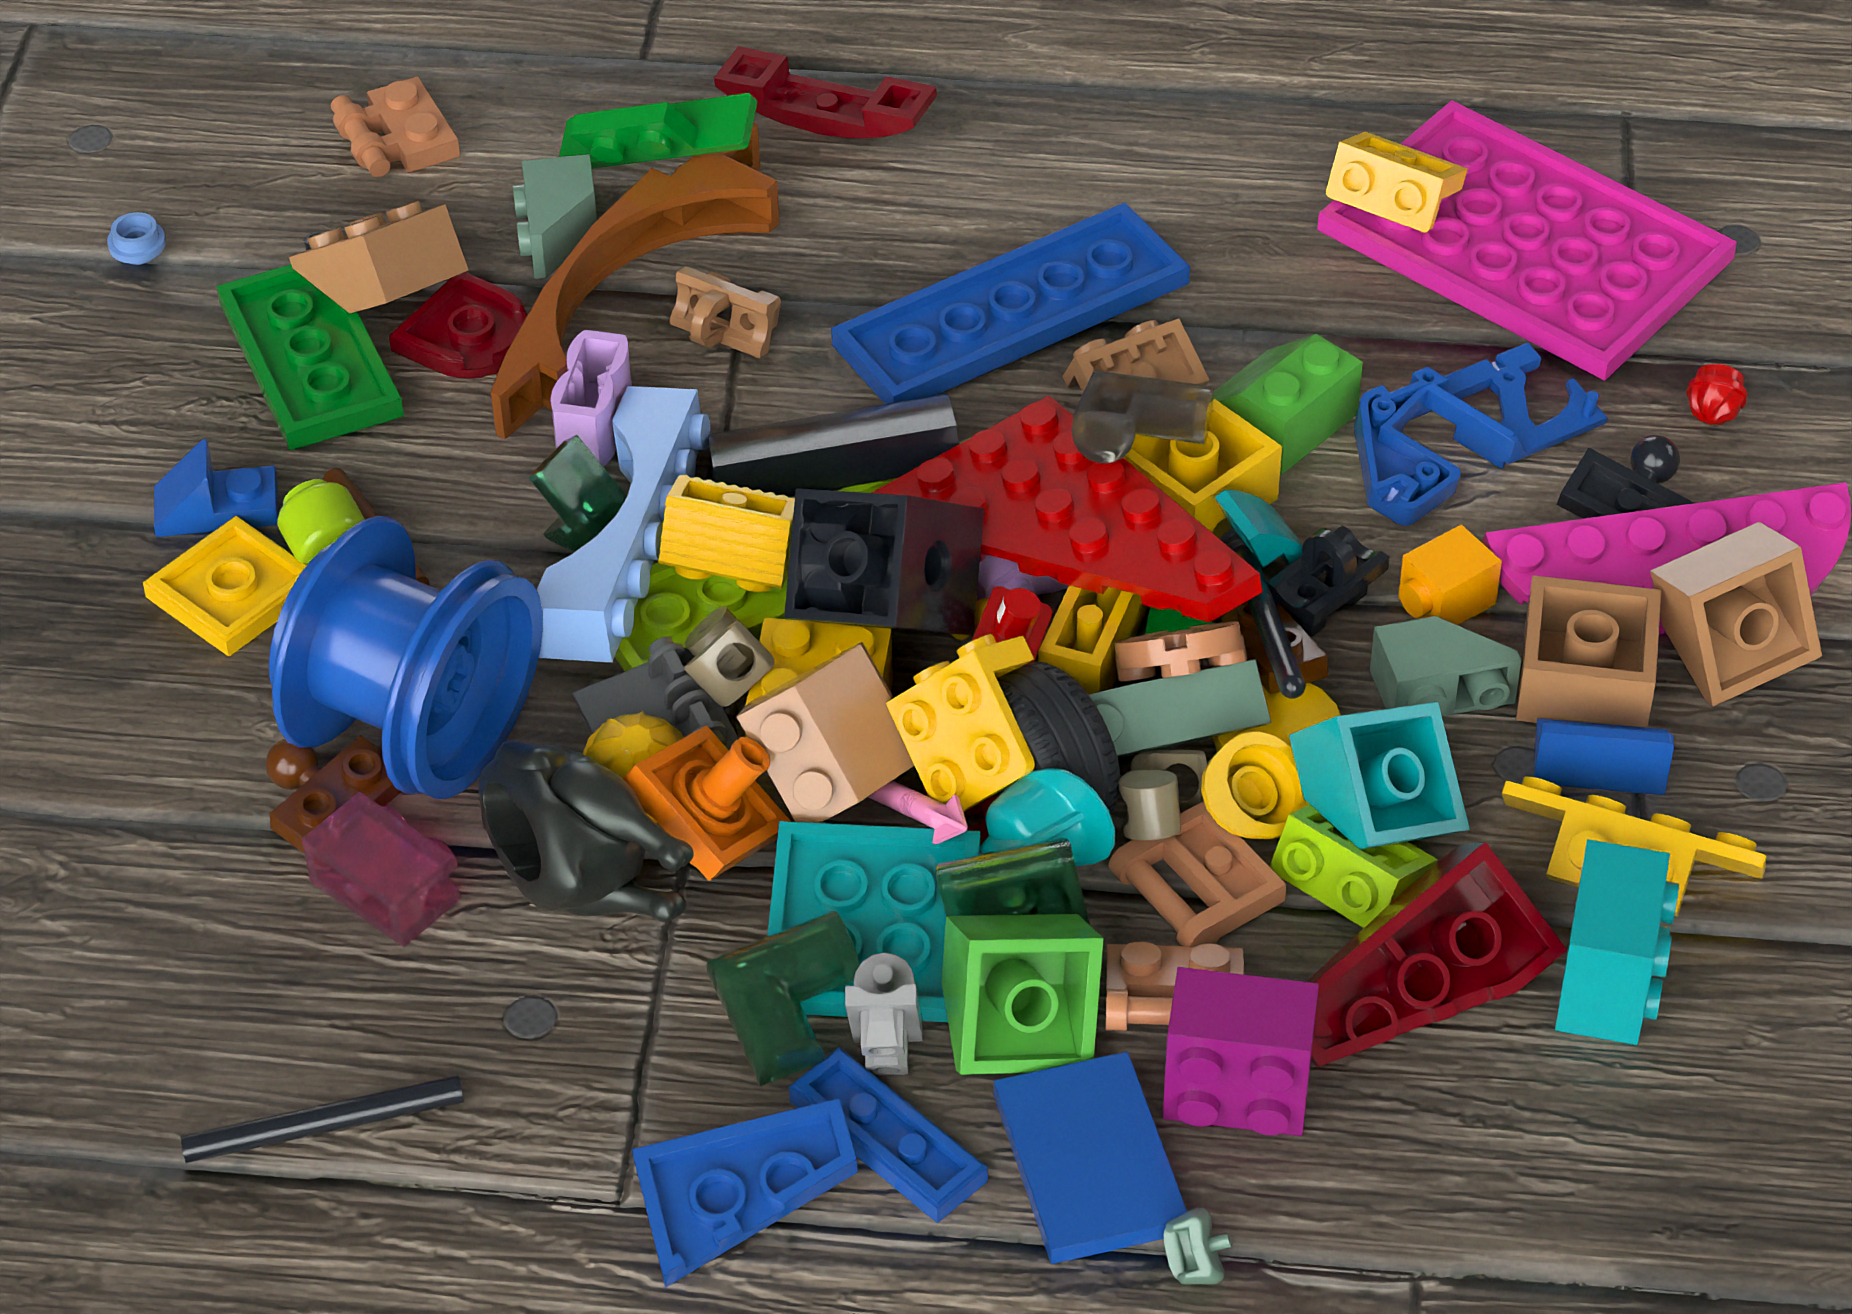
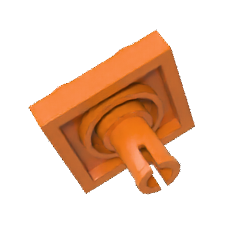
M707 725L636 764L623 778L634 789L644 811L648 815L653 817L671 836L690 844L694 851V857L689 863L697 867L708 881H711L778 839L779 821L791 822L755 781L770 767V759L765 749L751 738L740 737L731 745V749L728 750Z

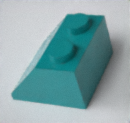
M1438 702L1336 716L1289 735L1304 799L1360 850L1462 833L1470 830Z

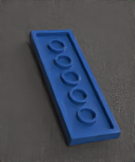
M1124 202L832 327V346L885 404L935 396L1189 284L1190 266Z

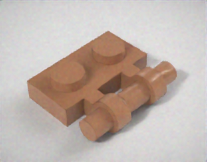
M418 76L404 81H395L387 86L366 92L368 107L362 108L359 104L353 103L350 97L346 95L336 97L331 103V109L334 113L333 123L344 139L351 141V153L356 162L362 168L368 169L373 177L386 175L390 170V163L399 160L407 172L410 173L460 157L458 138ZM383 131L384 136L380 137L377 133Z

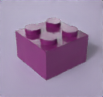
M1177 967L1167 1033L1163 1119L1182 1121L1198 1127L1214 1125L1247 1129L1263 1135L1287 1134L1302 1136L1319 984Z

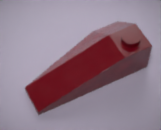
M1486 842L1461 844L1405 889L1306 981L1319 984L1311 1061L1315 1066L1320 1067L1392 1040L1400 1034L1432 1022H1440L1458 1015L1459 1012L1488 1001H1495L1517 993L1567 951V948Z

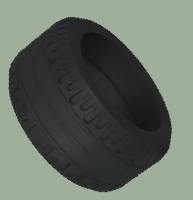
M1043 662L1024 665L1009 674L996 678L1034 758L1035 767L1033 771L1047 768L1064 769L1082 778L1097 792L1111 814L1119 794L1120 770L1118 758L1109 730L1098 708L1083 687L1065 671ZM1004 789L997 793L998 796L1004 791Z

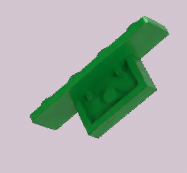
M750 93L672 104L661 102L575 114L574 117L569 118L566 122L559 157L590 154L591 169L745 149L750 142L757 100Z

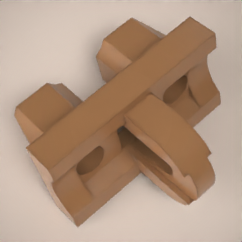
M687 266L677 271L676 283L678 293L674 309L671 313L670 325L691 332L689 336L691 341L709 348L720 343L757 358H761L768 353L772 329L778 325L781 306L779 296L763 290L756 293L732 284L728 277L714 272L705 274ZM733 305L730 322L717 317L718 313Z

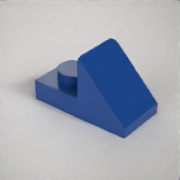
M207 439L201 440L154 486V531L156 537L214 532L235 516H238L253 528L277 525L279 509L278 481L275 465L213 471Z

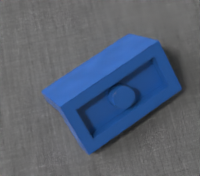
M1537 718L1533 777L1565 787L1665 795L1674 750V736L1668 733V729Z

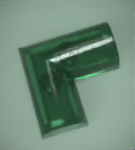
M1068 838L1036 842L936 863L935 865L937 885L946 916L1078 914L1091 926L1072 847Z
M835 910L710 959L706 964L710 980L760 1087L825 1061L824 1052L800 1002L854 981L856 970L860 966L847 928Z

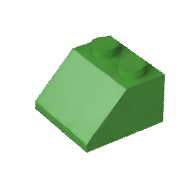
M1314 334L1266 350L1212 392L1210 396L1282 446L1280 475H1283L1357 415L1363 361L1321 336Z
M1078 914L946 916L941 983L955 1068L960 1075L1031 1073L1094 1059L1103 937Z

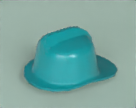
M1047 768L1035 770L1005 788L990 804L985 817L989 836L980 846V851L983 856L1002 857L1013 870L1022 876L1036 878L1061 867L1096 864L1108 858L1115 846V827L1109 810L1097 792L1082 778L1064 769Z

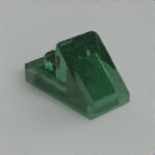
M578 435L564 440L528 477L559 515L554 523L543 533L544 537L573 552H576L595 538L617 515L627 498V495Z

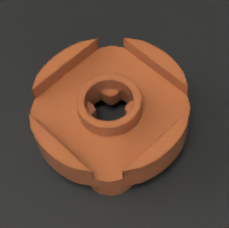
M1238 621L1190 626L1189 629L1168 632V630L1118 640L1114 643L1119 681L1156 676L1155 666H1160L1162 678L1197 673L1201 671L1200 665H1203L1202 658H1208L1209 667L1247 661L1244 638Z

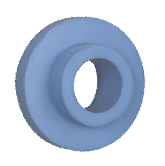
M133 212L120 216L112 223L107 244L110 254L116 260L139 265L157 257L166 246L164 230L151 215Z

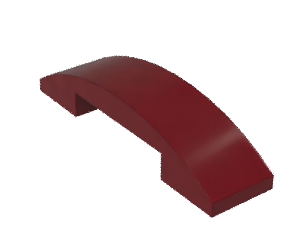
M741 46L736 48L714 76L715 87L727 96L750 93L757 100L756 112L762 116L812 133L842 138L886 137L913 129L937 96L936 86L887 76L875 91L793 75L789 72L787 56Z

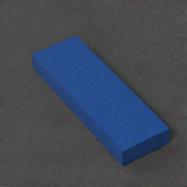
M840 1047L789 1086L790 1102L797 1108L840 1098L855 1155L937 1224L988 1182V1167Z

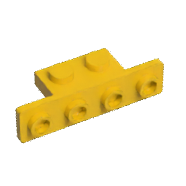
M1524 777L1522 785L1505 781L1502 791L1505 805L1562 822L1546 873L1547 878L1579 888L1587 839L1670 853L1666 881L1679 883L1674 915L1677 917L1695 860L1755 878H1763L1766 868V855L1755 852L1757 844L1742 836L1718 832L1716 840L1689 833L1691 824L1672 816L1654 813L1652 814L1651 821L1626 815V806L1609 798L1588 795L1586 803L1560 796L1562 791L1560 786L1535 777Z

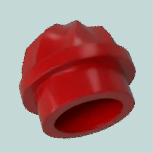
M1707 364L1697 370L1696 377L1689 381L1686 391L1693 416L1709 425H1723L1726 421L1734 420L1739 414L1740 409L1746 405L1748 392L1744 387L1745 378L1743 374L1733 367L1722 364Z

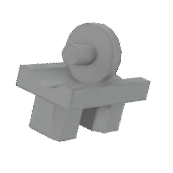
M888 953L872 955L864 960L856 970L854 986H845V1007L854 1043H861L862 1055H865V1068L873 1075L908 1074V1042L923 1041L922 1016L913 972L907 962L897 955Z

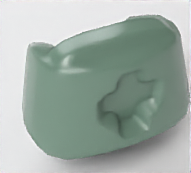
M1204 1207L1194 1208L1168 1221L1163 1234L1164 1246L1169 1267L1174 1277L1183 1285L1218 1284L1221 1282L1225 1272L1217 1251L1232 1247L1230 1234L1225 1233L1213 1236L1211 1214Z

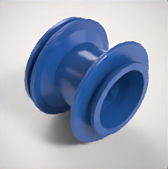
M374 516L362 520L345 531L335 542L322 549L308 563L294 583L281 609L274 629L269 657L273 712L280 733L288 743L296 747L310 746L316 748L332 741L358 719L382 729V757L387 776L396 789L408 795L423 793L434 799H448L461 793L478 779L482 769L495 758L497 749L507 740L526 701L540 654L543 632V611L537 590L531 582L521 576L514 575L510 567L498 560H484L475 563L456 575L442 590L436 589L416 580L415 554L412 541L405 527L400 522L387 516Z

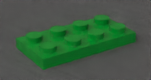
M291 264L216 286L219 303L289 451L404 416L402 399L357 311L348 313L294 270Z

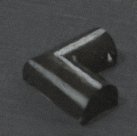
M1096 370L1092 373L1073 414V442L1082 455L1098 463H1113L1122 459L1131 450L1136 435L1205 444L1210 428L1215 388L1207 385Z

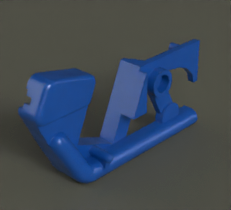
M1529 343L1498 354L1495 361L1491 363L1488 359H1485L1445 376L1440 375L1429 367H1425L1413 372L1410 385L1389 392L1384 385L1370 389L1360 399L1354 423V434L1367 503L1372 509L1395 523L1409 526L1438 507L1456 492L1461 474L1460 469L1402 433L1403 427L1412 419L1434 411L1457 425L1453 440L1503 469L1505 462L1508 464L1606 424L1607 416L1596 405L1599 394L1596 391L1586 393L1574 378L1569 379L1565 386L1570 396L1567 406L1557 416L1535 426L1528 415L1524 391L1526 384L1525 374L1538 369L1542 358ZM1491 388L1498 395L1501 424L1462 401V399Z

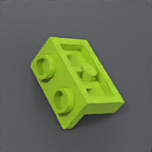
M1307 805L1289 814L1270 868L1283 880L1365 928L1405 889L1436 865L1438 859L1409 842L1360 850L1314 807Z

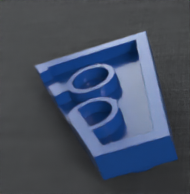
M840 1098L632 1149L665 1288L858 1173L857 1159Z

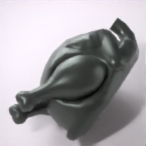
M512 740L503 742L496 751L495 758L482 769L479 777L481 817L501 863L511 880L529 902L537 907L550 910H564L579 915L597 916L629 912L651 916L661 922L671 921L684 913L686 900L681 894L673 891L661 892L637 885L633 879L640 873L645 850L656 856L661 866L673 872L692 861L694 857L693 848L689 843L671 836L645 813L634 789L625 780L604 765L599 764L595 759L568 748L554 745L537 746Z

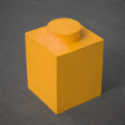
M1461 524L1403 555L1398 599L1405 610L1415 618L1422 619L1437 616L1455 625H1459L1496 605L1502 561Z

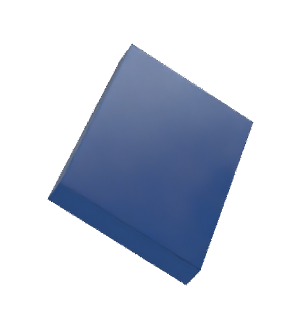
M1128 1051L994 1080L993 1095L1051 1264L1164 1239L1163 1234L1166 1223L1187 1212Z

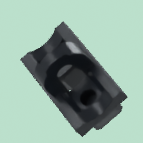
M1343 525L1334 532L1327 530V528H1321L1304 541L1302 556L1270 579L1267 584L1274 601L1282 606L1303 630L1312 637L1326 626V617L1342 605H1354L1367 595L1368 585L1388 570L1390 556L1382 551L1368 549L1355 538L1351 530ZM1324 571H1326L1325 584L1316 578Z

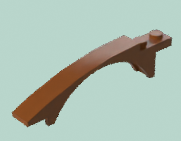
M753 123L750 142L745 149L695 155L686 163L679 165L671 176L651 168L590 227L543 287L504 357L491 389L497 436L503 439L508 438L543 406L552 410V390L559 378L568 371L566 356L562 349L563 338L568 324L586 296L614 271L646 253L676 242L725 233H770L779 225L777 180L758 171L760 169V152L757 124Z

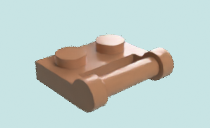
M1204 801L1180 814L1181 831L1178 834L1158 840H1131L1114 852L1108 864L1109 870L1124 885L1132 884L1178 933L1176 939L1180 946L1191 947L1207 943L1216 944L1220 937L1285 902L1286 883L1240 836L1233 835L1218 825L1206 809ZM1163 859L1209 908L1196 914L1151 865Z
M1132 942L1127 945L1107 944L1106 1030L1127 1031V1024L1169 1025L1177 967L1244 975L1243 948L1223 947L1211 943L1191 947L1161 946L1148 942Z

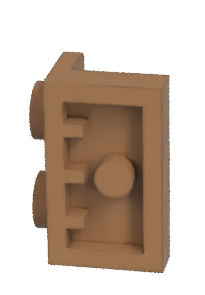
M1179 318L1161 325L1156 320L1146 321L1129 330L1125 334V338L1109 344L1106 343L1105 339L1088 342L1073 353L1074 358L1062 376L1067 388L1076 385L1080 386L1099 427L1165 404L1193 384L1203 390L1209 382L1204 367Z

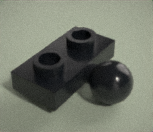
M1651 435L1638 441L1632 449L1630 456L1632 470L1588 448L1561 491L1556 505L1582 519L1693 504L1694 502L1660 485V483L1668 481L1675 475L1679 468L1680 455L1676 445L1670 439L1660 435Z

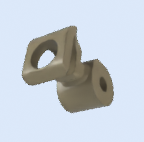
M725 606L716 609L704 618L685 641L686 648L692 653L694 658L684 667V670L721 707L734 703L774 665V658L771 653ZM754 661L753 667L746 675L736 678Z
M1151 750L1141 752L1133 758L1131 771L1124 774L1118 782L1121 796L1127 804L1126 819L1122 827L1123 835L1126 838L1142 841L1158 840L1174 836L1181 831L1180 810L1186 811L1204 801L1201 793L1202 774L1207 766L1204 751ZM1176 763L1185 764L1194 770L1199 780V789L1196 795L1192 797L1179 796L1177 776L1167 771L1170 765Z

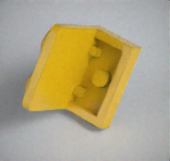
M993 634L975 639L957 650L959 659L951 664L949 661L941 662L916 674L913 677L915 686L886 703L930 798L946 805L954 794L958 795L962 810L965 812L1029 775L1034 770L1035 761L996 679L1034 660L1023 636L998 643Z

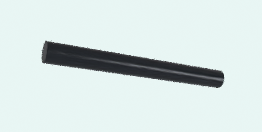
M459 1075L181 1135L180 1138L185 1163H191L464 1103Z

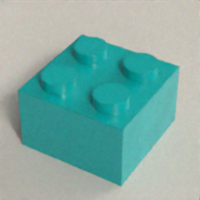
M1587 839L1555 1031L1638 1045L1643 1018L1657 1019L1663 979L1652 978L1651 976L1665 978L1672 936H1669L1670 927L1662 926L1660 922L1673 924L1679 891V883L1666 881L1670 853Z

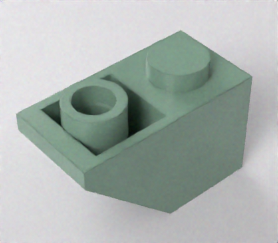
M590 154L522 161L524 184L513 185L516 219L528 218V221L517 222L520 257L532 256L534 279L546 278L560 267L590 227L597 221Z
M1437 616L1374 627L1370 673L1386 709L1438 702L1443 717L1476 710H1490L1515 703L1521 667V658L1517 650Z

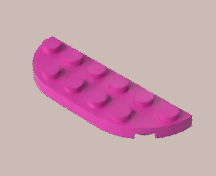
M1844 482L1485 532L1482 543L1502 561L1499 582L1520 605H1523L1529 601L1532 575L1654 589L1650 570L1760 521L1801 546L1811 596L1832 571L1844 549L1850 528V496L1847 483ZM1660 619L1659 634H1664L1666 632L1661 624Z

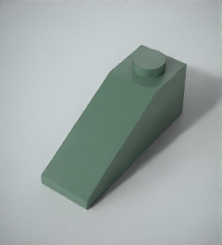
M1256 660L1201 670L1193 674L1131 684L1089 695L1109 730L1118 761L1135 757L1137 754L1145 751L1164 750L1271 723Z

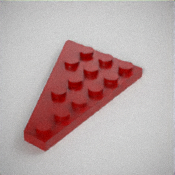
M1049 395L1027 405L1014 415L984 431L976 433L970 439L933 459L923 462L919 467L871 492L909 495L984 508L980 562H983L987 555L1017 562L1019 572L1036 577H1053L1059 583L1104 594L1108 587L1140 595L1142 605L1157 609H1174L1183 616L1210 623L1263 592L1260 574L1257 570Z

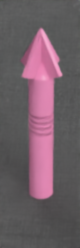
M892 780L868 796L887 807L934 828L932 843L936 845L966 832L968 828L959 796L955 794L945 805Z

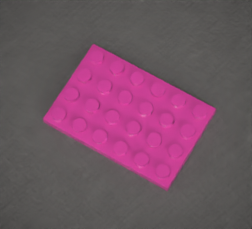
M1453 100L1400 143L1401 145L1468 168L1462 190L1441 199L1433 229L1421 232L1337 200H1333L1321 210L1318 216L1317 230L1604 381L1734 259L1737 241Z

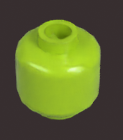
M312 479L297 485L288 492L283 500L284 506L280 509L277 525L294 557L299 562L308 565L322 549L335 542L345 531L365 520L345 486L335 482H326L322 479Z

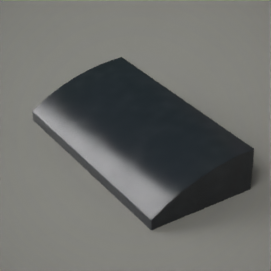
M947 393L709 434L716 483L735 484L739 488L748 487L752 491L760 489L764 493L773 492L776 496L784 494L787 497L795 496L796 489L830 490L898 478L919 467L923 462L933 459L959 445L957 425Z

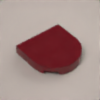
M464 272L451 277L389 335L390 348L392 352L443 375L457 378L490 376L499 372L507 351L528 315L524 310L523 302L516 295Z

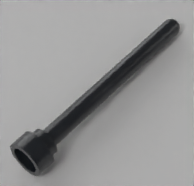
M1225 518L1216 525L1213 534L1259 572L1263 592L1248 600L1247 603L1280 692L1289 699L1298 698L1305 691V680L1261 565Z

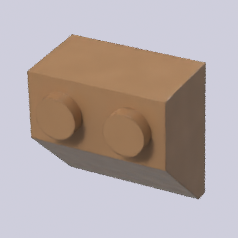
M1760 521L1650 570L1654 589L1661 590V624L1705 701L1711 706H1716L1822 657L1801 546Z
M863 642L754 699L737 716L747 737L758 742L767 752L770 759V767L767 772L795 822L821 823L861 802L914 766L886 705L888 701L893 699V696Z

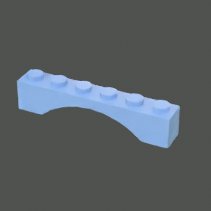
M627 386L613 417L612 424L619 468L631 483L629 494L617 515L595 538L570 556L546 568L537 588L543 611V632L539 658L613 662L622 637L630 636L634 623V608L639 598L646 597L649 590L651 567L654 560L659 559L667 495L679 475L686 474L690 478L695 477L698 453L700 450H706L709 444L710 420L707 414H701L697 389Z

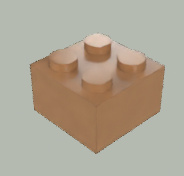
M1532 575L1524 629L1516 721L1537 723V718L1647 728L1656 684L1661 590Z

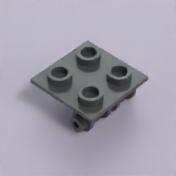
M671 637L660 638L650 645L649 651L651 656L648 663L572 692L592 734L607 719L644 711L645 714L665 719L672 726H675L682 733L683 737L707 725L728 750L739 739L723 707L718 705L684 670V667L694 656L682 644L674 643Z

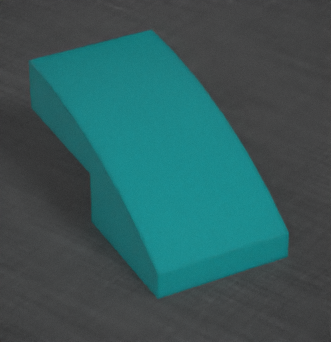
M1224 490L1215 496L1231 527L1263 567L1279 556L1287 566L1302 556V542L1279 513L1266 501L1252 494L1235 490Z

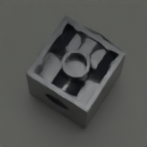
M796 489L784 618L973 636L984 508L909 495Z

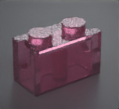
M360 792L302 838L310 882L402 947L407 946L461 899L459 888L449 882V874L457 868V860L448 846L437 838H426L410 827L394 808L387 805L381 807Z

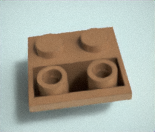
M419 201L386 211L389 220L385 222L382 212L349 222V226L344 227L346 236L343 235L341 227L309 237L307 239L311 249L289 257L294 270L348 313L391 302L469 271L446 204L422 211Z

